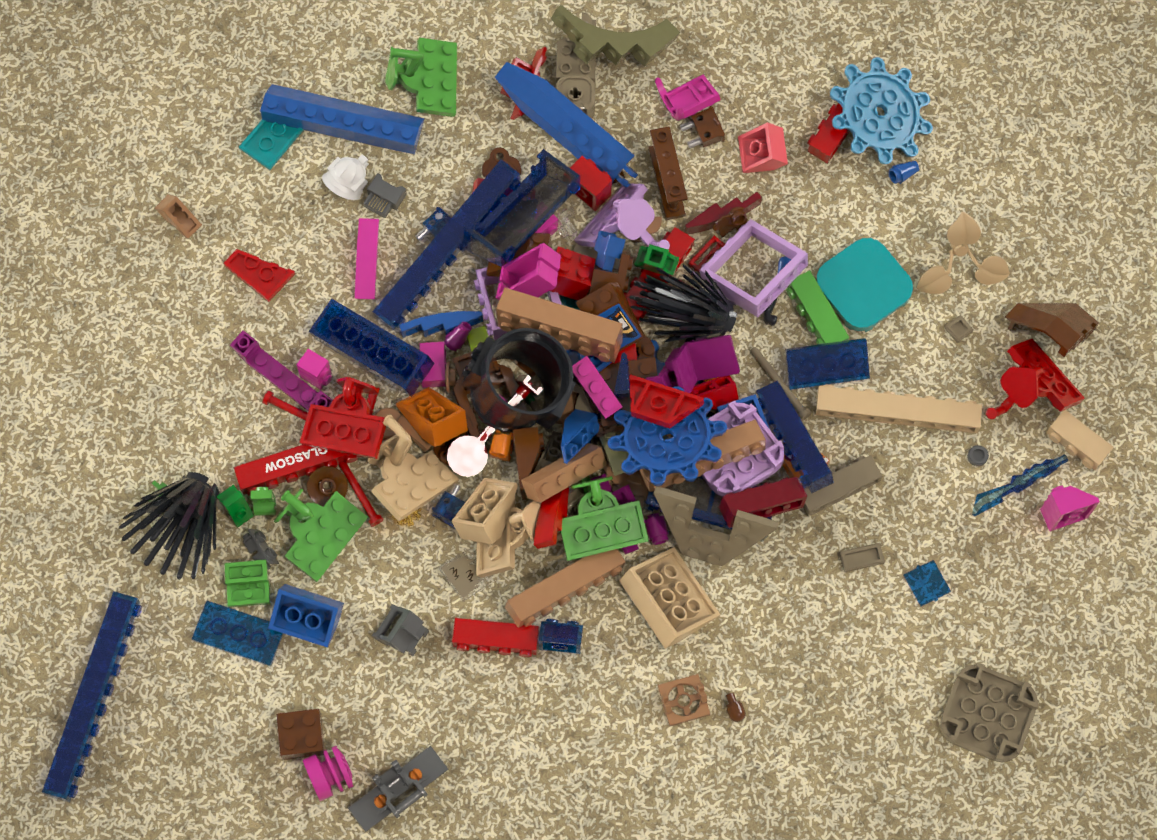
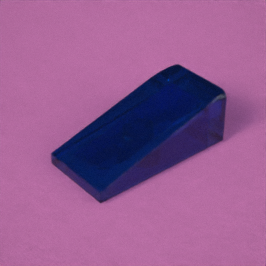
M625 352L621 355L614 390L616 398L630 397L629 363Z

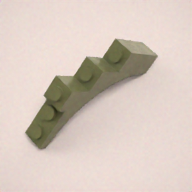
M560 5L551 17L554 24L576 44L573 51L586 64L603 52L608 60L617 65L631 53L645 67L670 46L680 34V31L668 19H665L656 26L641 31L615 32L586 23L573 15L563 5Z

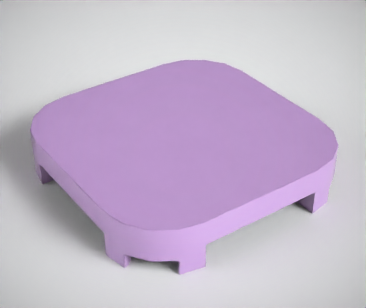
M736 401L730 402L727 408L708 419L710 421H724L727 424V430L756 419L766 439V450H763L760 454L747 456L739 462H731L720 469H712L701 475L709 487L719 496L723 497L730 492L737 493L746 488L754 487L776 473L783 463L784 446L781 440L778 441L757 414V408L752 404L736 403Z

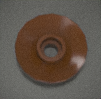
M323 466L316 469L307 481L309 497L320 506H324L335 491L344 498L348 491V482L345 475L339 469L332 466ZM325 482H330L331 486L329 488H324L323 484Z

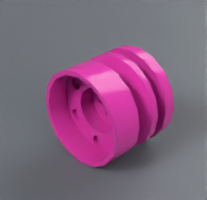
M336 745L331 747L335 755L332 758L329 757L327 750H324L325 761L323 762L319 760L316 754L303 760L320 802L333 796L331 787L333 785H336L339 791L343 792L341 782L344 780L349 789L354 787L351 770L345 756Z

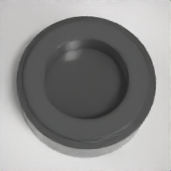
M976 445L969 450L967 458L970 464L980 467L987 462L989 453L985 447Z

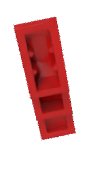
M569 487L542 501L534 537V546L537 549L556 545L557 532L562 531V519L567 517Z

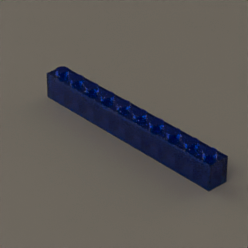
M501 159L372 311L374 316L391 330H394L396 327L399 328V324L405 322L404 317L417 308V302L420 298L426 297L429 294L431 285L443 277V271L447 266L451 267L455 263L457 254L460 251L466 250L470 244L469 240L473 235L476 237L481 232L484 222L486 220L490 221L493 218L495 209L507 201V195L511 190L515 191L521 183L520 173Z
M113 591L42 790L45 796L69 803L71 798L76 797L78 778H82L85 772V765H83L85 758L91 755L93 745L90 744L93 737L98 735L100 729L98 722L100 716L103 717L105 715L107 696L110 697L113 693L114 685L112 682L114 676L117 677L120 673L121 665L119 662L121 657H125L128 645L126 643L128 637H132L135 630V625H133L135 617H139L142 610V605H140V601L136 597Z

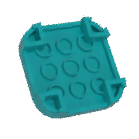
M862 238L855 241L825 262L819 268L816 276L818 285L832 308L845 322L844 325L849 330L867 332L872 330L875 325L902 306H905L913 292V282L910 276L881 242L873 238Z

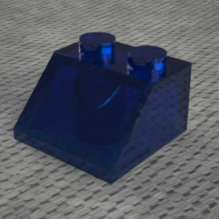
M556 619L541 621L538 640L539 650L581 654L583 625H579L577 621H567V623H558Z

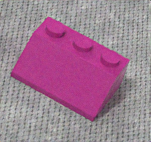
M1061 485L1051 490L1052 492L1048 495L1040 510L1049 531H1053L1088 519L1100 501L1098 497L1073 486L1064 488Z

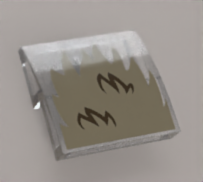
M474 547L460 553L439 567L441 573L463 602L497 581L495 575L483 578L476 576L477 551Z

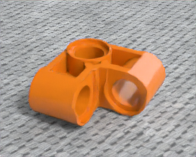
M496 430L489 451L490 458L510 462V454H512L514 443L513 433L507 435Z

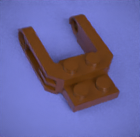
M472 352L453 358V363L459 376L453 392L458 406L465 410L469 436L477 438L480 433L468 400L470 388L461 384L464 379L461 374L466 365L471 361L469 358ZM497 360L491 362L489 374L493 387L498 389L504 385L511 399L518 388L512 369L498 364ZM522 399L515 408L527 411Z

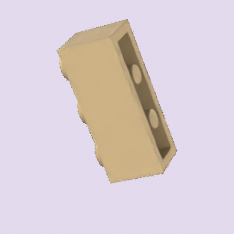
M1066 410L1058 416L1047 431L1049 438L1054 443L1063 445L1068 454L1071 456L1076 455L1082 460L1081 462L1085 467L1093 468L1095 471L1114 448Z

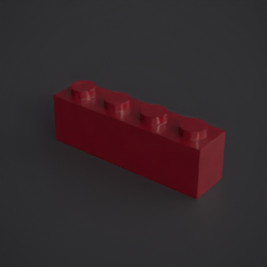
M797 476L792 478L786 477L777 482L764 483L759 487H749L737 493H727L722 497L719 510L728 527L731 528L734 525L738 510L767 518L803 508L808 496Z

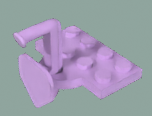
M630 183L628 188L621 185L574 239L578 245L595 247L599 230L609 233L620 230L627 239L635 240L640 238L647 247L651 244L664 249L670 248L667 240L657 242L647 232L646 228L654 220V210L643 199L648 189L644 184Z

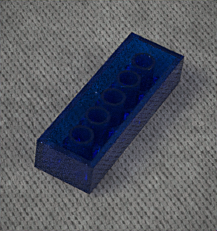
M332 298L309 330V333L320 343L411 397L435 364L427 354Z

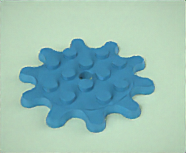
M875 57L871 60L868 73L861 72L854 64L847 65L844 73L849 81V86L847 88L834 86L830 90L831 99L837 101L843 109L842 114L836 115L833 118L832 126L838 130L848 129L853 134L854 140L851 143V151L854 154H861L867 147H871L877 152L878 160L881 164L886 165L892 162L893 150L896 148L900 149L908 157L916 156L919 150L914 142V135L916 133L928 135L933 130L932 124L920 116V109L930 103V96L926 92L915 93L909 88L912 73L908 68H901L895 75L889 74L885 69L883 59L880 57ZM877 107L884 110V116L878 115Z

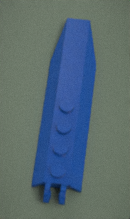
M509 62L504 64L495 78L524 114L577 159L581 156L591 159L600 171H605L610 175L612 183L616 179L626 188L630 186L629 181L623 178L620 173L624 169L631 177L636 178L638 176L627 165L634 158L635 155L547 80Z

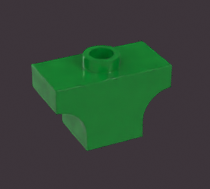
M649 244V247L640 246L634 266L663 275L657 271L656 268H659L674 276L679 257L672 255L668 249Z
M234 485L217 496L220 504L237 528L254 517L244 496Z

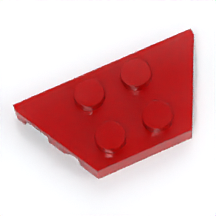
M631 374L629 376L632 417L670 429L704 404L703 397Z

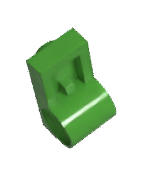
M257 487L255 491H251L254 516L276 515V510H274L276 497L272 490H269L268 487Z

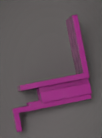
M731 335L685 342L682 347L672 350L658 376L645 379L672 388L678 386L683 388L684 392L691 393L699 380L739 374L740 367Z

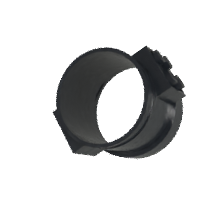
M532 328L511 330L503 334L496 341L490 337H487L484 342L480 341L470 355L469 359L471 361L466 365L461 374L464 377L461 384L470 388L471 402L477 415L490 427L508 433H513V430L531 428L536 423L550 429L561 418L576 385V382L573 381L572 363L565 348L548 333ZM500 359H511L531 368L543 386L544 404L542 410L524 411L504 401L496 392L489 374L490 363Z

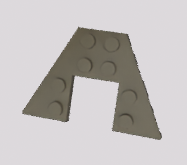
M656 486L654 495L682 555L723 566L777 530L779 522L740 510L737 511L731 535L691 524V519L697 500L696 497Z

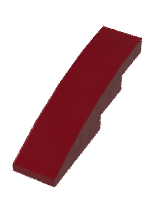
M755 192L743 202L736 197L722 208L717 203H714L687 223L684 233L690 235L713 229L714 224L721 217L728 215L730 210L735 207H743L747 214L761 205L762 196Z

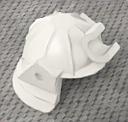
M363 154L358 159L350 157L340 159L337 157L327 168L328 171L322 176L324 184L340 197L349 200L360 199L363 189L368 183L365 179V168L369 165L367 163L368 159Z

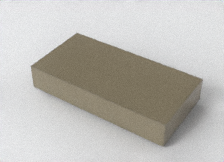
M880 543L839 552L844 573L885 563Z

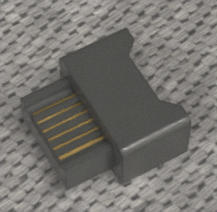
M377 173L367 188L368 197L363 204L365 208L386 218L392 208L397 211L407 195L406 188L403 186L395 187L382 179L381 174Z

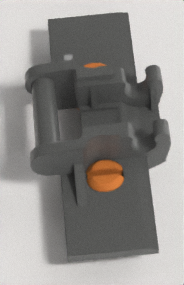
M431 746L403 767L399 765L397 760L391 763L392 768L381 776L376 774L372 777L377 786L348 807L365 832L391 813L396 818L400 817L399 814L421 797L425 798L428 795L424 790L426 786L449 770ZM412 786L417 788L414 793L394 807L391 802Z

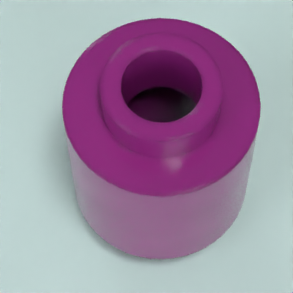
M659 513L648 515V519L645 520V526L649 541H652L653 545L668 542L669 532L665 517L660 516Z

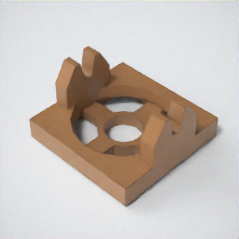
M699 674L658 685L669 727L710 716L707 695L704 691V685L700 681ZM683 685L693 687L698 693L693 695L686 693ZM676 687L678 695L675 700L669 701V694ZM687 695L690 699L689 705L684 707L679 705V696ZM700 700L698 709L691 714L689 707L692 702ZM678 706L683 709L685 716L676 714L671 708Z

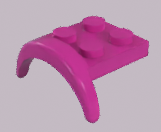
M704 74L669 92L666 91L659 77L655 79L661 99L670 115L676 121L694 115L698 111L721 100L718 92Z

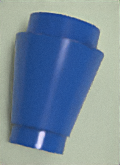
M916 161L893 165L889 169V177L894 184H902L919 171V165Z

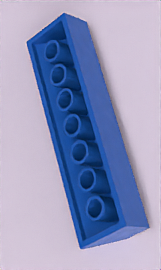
M274 84L266 91L260 109L262 120H266V122H276L280 125L285 124L297 129L302 128L306 131L414 155L424 123V118Z

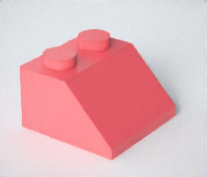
M767 122L738 136L743 173L772 171L788 164L782 127Z

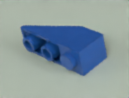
M575 409L565 419L561 442L564 463L567 464L599 432L596 413Z

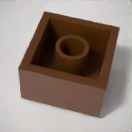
M319 708L276 714L282 760L305 758L315 754L316 756L324 755L322 717Z

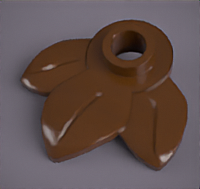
M501 147L493 149L490 153V158L482 166L483 177L493 175L496 182L499 179L508 181L510 174L521 175L522 172L519 161L509 156L508 151ZM502 154L504 158L502 160H498L496 158V155Z
M743 207L731 209L728 215L721 217L714 224L713 230H719L722 238L735 228L739 230L743 224L748 222L746 210Z

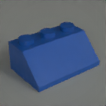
M285 584L278 590L268 629L328 648L338 626L344 603Z

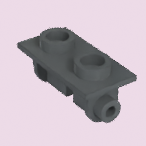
M248 529L249 533L245 534L242 538L250 554H253L256 550L258 551L253 556V559L255 561L267 560L268 570L271 568L270 564H279L276 559L277 554L266 543L264 533L257 529Z

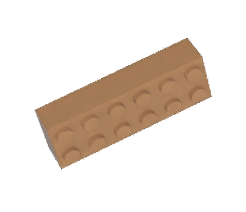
M504 288L496 308L498 327L506 332L519 328L541 330L554 337L565 350H575L584 356L591 355L603 362L610 361L615 363L623 340V323L508 288Z

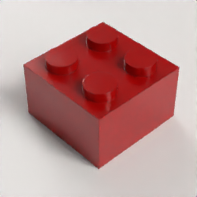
M581 156L566 171V188L595 212L611 196L612 180L610 175L605 171H600L591 159Z
M557 246L556 252L561 255L560 268L558 270L557 285L551 292H556L579 301L586 297L591 287L596 259Z

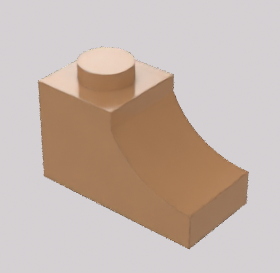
M168 194L155 207L157 212L187 239L202 226L177 196Z

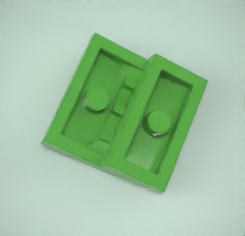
M267 560L224 563L229 608L271 604Z

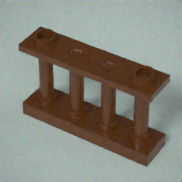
M670 126L650 130L653 146H649L648 150L666 221L686 217L683 201L688 200Z

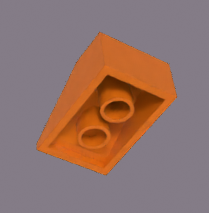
M430 387L396 403V407L421 438L434 447L440 446L444 442L468 431L465 410Z

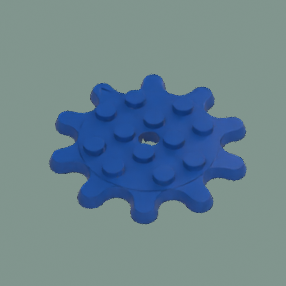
M678 386L673 387V388H675V389L684 391L683 388H681V387H678ZM704 398V404L670 429L632 417L631 412L626 410H619L614 414V420L617 424L623 426L625 430L622 434L609 438L608 446L613 451L628 452V458L621 465L623 472L628 475L640 469L649 470L651 472L650 481L655 486H662L666 477L671 473H679L687 481L692 482L698 476V470L695 466L697 462L701 460L717 462L721 458V450L711 444V439L724 435L727 430V424L724 421H710L706 418V414L713 407V402L709 398ZM671 434L673 436V438L665 439V441L662 438L664 435Z

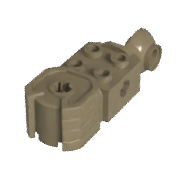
M582 12L581 20L596 26V20H592L588 14ZM563 38L557 41L556 89L592 119L595 115L596 57L586 64L573 51L576 44L569 38Z

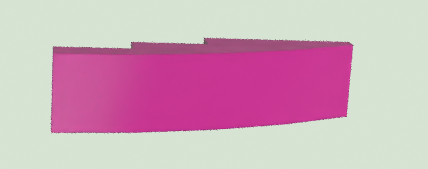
M359 218L355 299H375L379 219Z

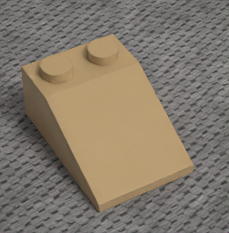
M484 478L452 520L460 538L493 545L505 528L518 487L517 483Z

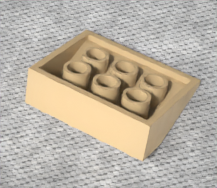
M675 547L630 568L619 580L665 649L682 641L720 616V613Z

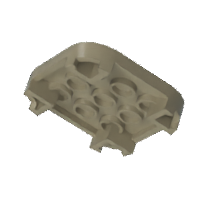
M976 663L962 669L955 679L941 717V732L947 741L965 750L996 762L1011 761L1023 749L1033 717L1038 708L1039 700L1037 699L1036 692L1028 682H1021L984 667L985 664Z

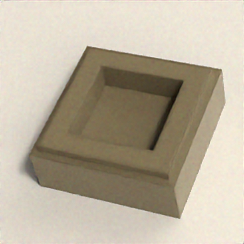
M961 315L945 326V330L957 343L974 330Z

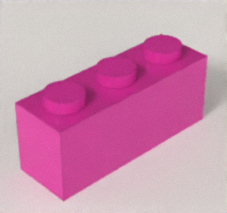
M588 356L572 366L574 376L604 419L622 408V405Z

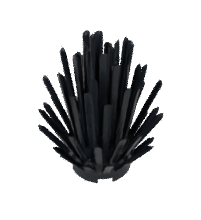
M682 264L683 268L702 286L683 274V277L694 286L692 287L659 268H656L657 271L663 274L659 275V277L674 286L649 275H646L647 278L644 279L647 284L639 281L633 282L634 286L650 291H640V295L648 298L629 296L630 299L637 301L636 303L639 305L630 306L631 308L649 312L646 313V316L649 317L648 319L640 318L638 321L679 327V330L657 331L654 333L655 335H674L666 339L665 342L686 339L685 342L724 336L727 331L731 332L734 327L737 312H734L733 306H736V303L727 300L717 283L714 282L706 270L705 275L711 284L706 279L703 280L696 271L692 272L685 264Z

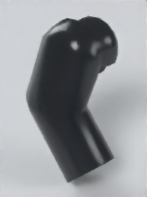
M777 298L763 312V321L766 325L775 326L777 322V316L772 315Z

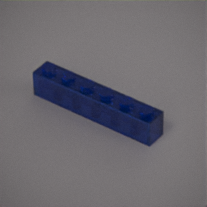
M777 380L756 390L761 409L765 412L764 416L767 424L773 426L774 436L778 441H782L784 454L786 457L790 455L792 459L790 463L795 472L799 471L801 475L799 478L803 487H808L812 494L833 484L831 470L779 381Z

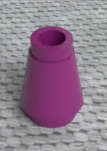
M463 321L445 336L444 343L450 350L457 351L463 347L472 330L470 324Z

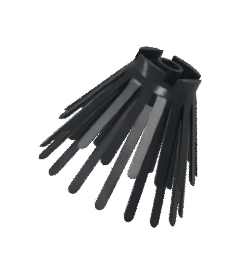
M189 472L181 480L140 498L142 501L134 505V507L139 508L122 518L128 520L121 524L119 529L125 528L145 513L150 514L122 537V541L128 540L138 530L145 529L164 511L166 512L137 542L130 553L135 554L149 538L151 542H154L168 526L144 561V565L149 566L168 539L164 549L169 550L171 546L172 548L160 570V574L164 575L188 529L180 551V556L183 558L177 573V579L180 580L183 576L195 539L197 540L191 578L195 579L202 544L203 559L201 572L204 574L211 552L212 526L213 549L216 550V501L218 499L217 496L220 494L217 485L214 483L211 487L207 483L209 480L207 476L196 472Z

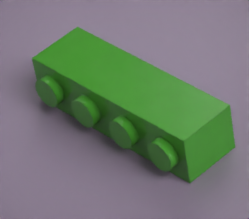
M809 270L797 276L787 287L786 291L791 300L794 299L797 303L796 308L801 317L804 316L807 320L806 326L809 332H814L817 337L816 343L819 349H824L825 353L828 354L847 345L850 337L811 271Z

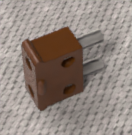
M709 106V109L691 115V121L680 125L682 131L694 127L699 137L687 142L689 148L700 144L704 148L720 141H725V133L712 106Z

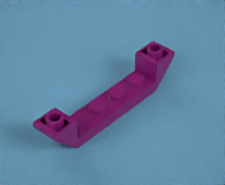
M244 330L230 344V347L246 364L305 410L309 411L310 404L330 407L333 400L321 390L318 393L260 348L259 342Z

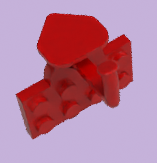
M1031 338L1008 349L1007 352L1012 360L1020 367H1010L1002 375L1000 384L1009 396L1000 406L988 408L986 416L988 419H995L1007 413L1015 403L1021 408H1027L1032 405L1038 396L1047 397L1051 401L1052 406L1061 412L1080 404L1085 397L1034 339Z
M351 377L340 378L337 380V383L343 387V392L333 399L330 407L310 404L299 443L304 446L377 459L386 426L383 424L385 417L372 415L380 388ZM363 393L368 394L367 400L362 396Z

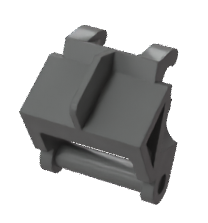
M391 604V610L377 632H373L372 637L403 654L407 651L413 657L417 652L415 649L417 643L422 636H427L429 630L423 626L424 621L411 610ZM397 614H399L401 617L389 636H384Z

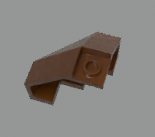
M1017 303L1005 316L1010 322L1008 330L1011 331L1017 324L1043 332L1061 346L1058 353L1063 357L1071 350H1074L1081 342L1083 343L1099 324L1096 319L1077 303Z

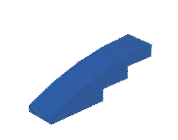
M481 311L447 312L420 317L399 324V329L403 338L419 331L423 332L424 337L442 330L447 335L463 321L470 324V326H474L484 322Z

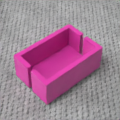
M542 243L502 266L499 279L502 283L498 284L496 299L500 300L504 288L538 298L544 293L553 290L557 285L561 255L545 243Z

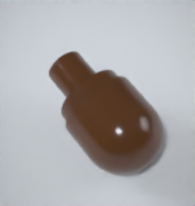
M734 692L727 694L726 698L729 704L726 705L728 715L732 721L741 722L746 715L743 704L740 700H736Z

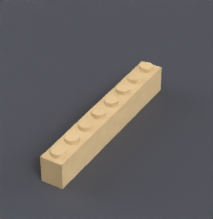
M826 384L818 388L815 415L978 434L981 428L982 404H977L975 401L956 402L957 400L952 398L939 400L933 396L921 398L916 397L914 394L895 395L894 392L890 391L877 393L872 389H864L863 391L855 390L852 387H843L842 389Z

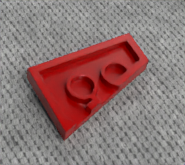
M238 249L223 263L228 270L268 302L296 274L294 270L285 269L278 264L269 263Z

